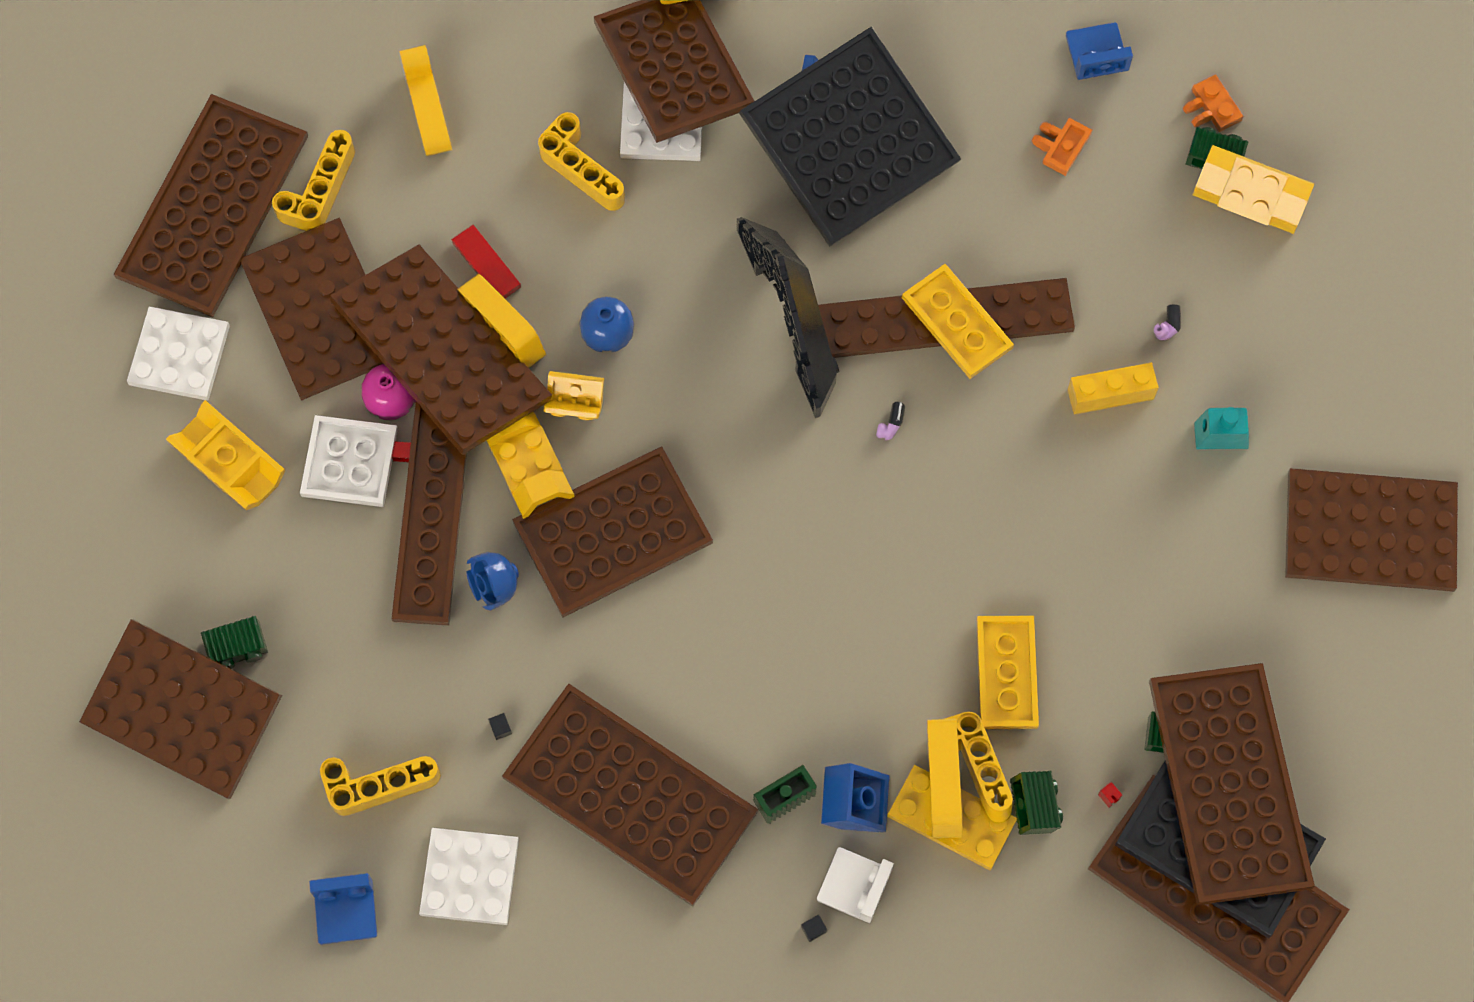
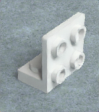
M839 847L817 896V901L870 923L894 863L883 859L881 864Z

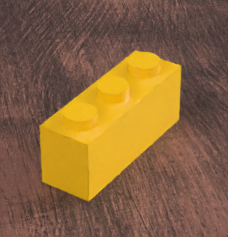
M1151 362L1071 377L1067 390L1073 414L1154 400L1159 387Z

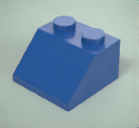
M852 763L825 767L821 824L841 830L886 832L889 775Z

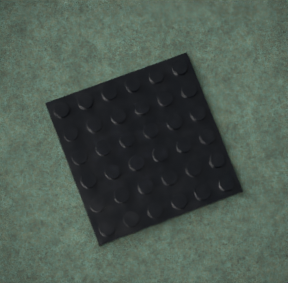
M872 26L739 112L829 247L961 160Z

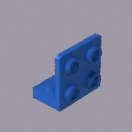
M1116 22L1066 32V39L1077 80L1129 71L1133 53L1131 46H1123Z
M368 873L309 881L310 893L315 898L319 944L377 937L373 880Z

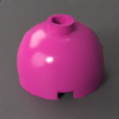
M384 364L372 368L365 375L361 387L362 400L367 411L378 416L379 419H399L405 416L410 411L409 409L413 406V403L416 402Z

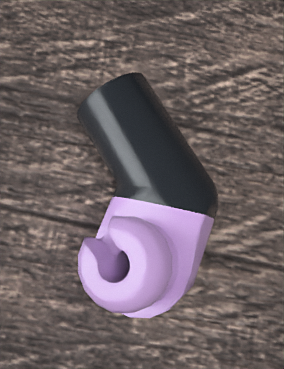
M1176 304L1167 306V320L1160 325L1156 324L1153 330L1157 339L1168 340L1180 331V306Z
M894 402L892 404L888 425L878 424L876 433L878 438H885L886 441L894 437L903 423L905 405L903 403Z

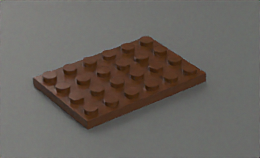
M639 0L594 16V24L656 143L738 114L740 110L754 102L750 91L700 0H688L672 4H662L660 0Z
M340 217L242 258L240 261L301 401L364 375L372 368L384 364L330 302V295L366 275Z
M662 446L573 489L572 491L575 496L573 498L557 497L536 507L529 517L523 519L522 515L512 519L562 618L713 544L709 531Z
M1290 468L1288 471L1285 578L1455 592L1457 589L1458 482Z
M131 619L79 722L211 791L231 799L283 695Z

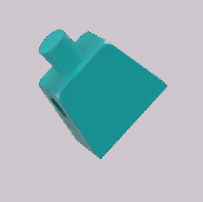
M1247 408L1206 409L1194 422L1196 449H1248L1249 427Z

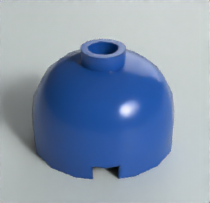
M613 297L596 298L588 303L582 311L579 323L582 339L587 346L597 352H602V350L619 351L629 343L633 336L634 321L631 311L625 303Z
M492 552L481 553L467 560V564L471 563V569L466 571L469 586L476 600L479 601L482 597L483 601L487 604L483 606L484 609L491 611L511 600L515 595L517 578L519 577L518 569L514 563H510L503 555Z

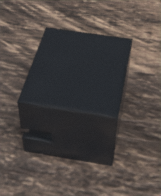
M505 713L488 719L496 740L512 734Z
M819 915L801 924V928L809 942L827 933V928Z

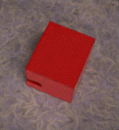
M394 441L393 462L409 463L411 442Z
M1112 782L1101 789L1098 794L1109 808L1112 806V803L1115 804L1122 797L1121 792Z

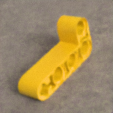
M426 45L399 51L426 156L451 151V142Z
M571 112L562 113L539 137L538 146L541 159L604 208L612 211L620 209L625 203L623 183L575 146L581 138L579 118ZM565 127H573V128H574V129L571 130V131H564V130H563ZM554 145L557 147L554 150L545 149L547 146ZM571 160L577 162L575 165L572 166L566 165V163ZM589 176L598 177L595 181L586 180Z
M335 130L328 136L303 196L289 191H281L275 194L272 205L280 222L305 231L326 222L355 155L354 145L347 131ZM330 167H337L336 170L332 172L326 171ZM320 190H327L323 195H316ZM285 205H292L288 210H280ZM310 213L317 214L313 218H305Z
M477 274L457 289L464 299L471 304L472 308L475 307L480 312L486 324L488 323L490 328L496 330L501 337L500 340L514 353L521 363L524 362L530 368L546 356V352L534 328L483 276Z
M970 711L944 718L956 719L958 751L961 750L987 816L992 821L1004 822L1011 816L1013 798L981 718L976 713ZM970 726L973 727L975 730L972 732H965L964 730H962V728ZM975 751H981L985 753V755L982 757H975L974 755H972V753ZM985 776H991L996 780L993 782H985L984 780H982V778ZM996 794H997V800H998L999 804H998V803H994V799H995V795H996Z
M956 719L927 720L932 838L962 837V805Z
M428 756L418 757L351 780L350 773L344 762L339 758H328L320 767V775L328 801L334 811L342 816L351 815L431 788L439 782L441 776L437 763ZM428 767L430 770V776L428 777L423 775V768ZM341 768L342 772L338 778H328V773L331 769ZM413 771L414 777L416 779L415 782H413L409 774V772ZM396 776H404L406 778L405 783L400 787H393L391 785L392 780ZM369 785L378 786V791L375 795L370 797L364 795V790ZM343 794L350 795V800L346 805H336L339 796Z

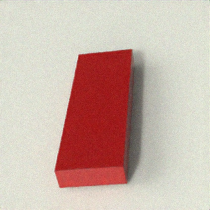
M474 224L451 239L453 245L476 274L483 276L504 298H507L521 288V283Z

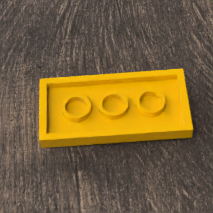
M946 264L936 269L902 294V299L969 379L976 376L1014 347L1012 341Z
M977 616L980 718L984 728L1038 729L1034 616Z
M915 764L887 815L892 820L990 871L1017 820L1016 817L1011 815L1004 822L992 821L987 816L980 798L961 789L962 837L932 838L930 774Z

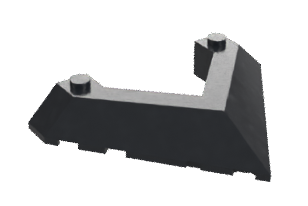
M743 217L737 218V232L755 275L763 274L769 282L775 280L776 283L773 284V287L777 291L779 301L785 302L783 305L785 324L789 337L794 336L795 338L792 340L796 359L795 371L814 417L818 418L821 416L836 384L839 367L835 357H832L809 269L777 231Z

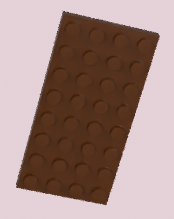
M211 94L114 272L115 278L213 318L241 265L240 261L246 256L272 206L273 197L280 191L308 138L307 131Z
M418 244L330 295V302L458 451L464 455L551 401L552 394L524 362L521 363L516 358L514 353L500 340L501 337L496 330L490 328L488 323L486 324L480 312L475 307L472 308L471 304L457 291L458 287L421 245Z
M1263 663L1150 678L1149 686L1197 905L1313 889L1315 884Z
M569 683L502 775L504 780L692 907L758 813L756 807Z
M1153 774L1088 867V870L1277 1002H1289L1350 909L1317 886L1313 889L1297 891L1272 936L1267 938L1212 904L1197 905L1193 892L1115 846L1154 780L1155 775Z

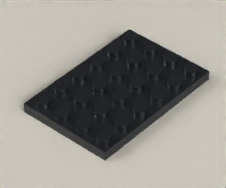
M1165 759L1115 846L1194 893ZM1301 824L1311 867L1326 838ZM1297 891L1211 904L1265 937L1270 938Z

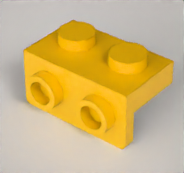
M549 372L547 389L552 394L551 401L544 405V412L551 413V415L556 417H564L566 415L577 416L582 420L599 418L602 410L604 378Z

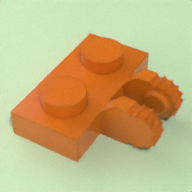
M1216 74L1193 85L1192 92L1196 98L1185 104L1183 110L1186 114L1202 107L1205 110L1192 119L1191 123L1194 127L1212 121L1217 130L1221 132L1242 121L1243 114Z
M1071 118L1067 120L1062 129L1048 122H1043L1039 127L1041 132L1055 139V141L1052 142L1040 135H1035L1031 141L1037 148L1047 152L1042 164L1066 176L1090 138L1092 129Z

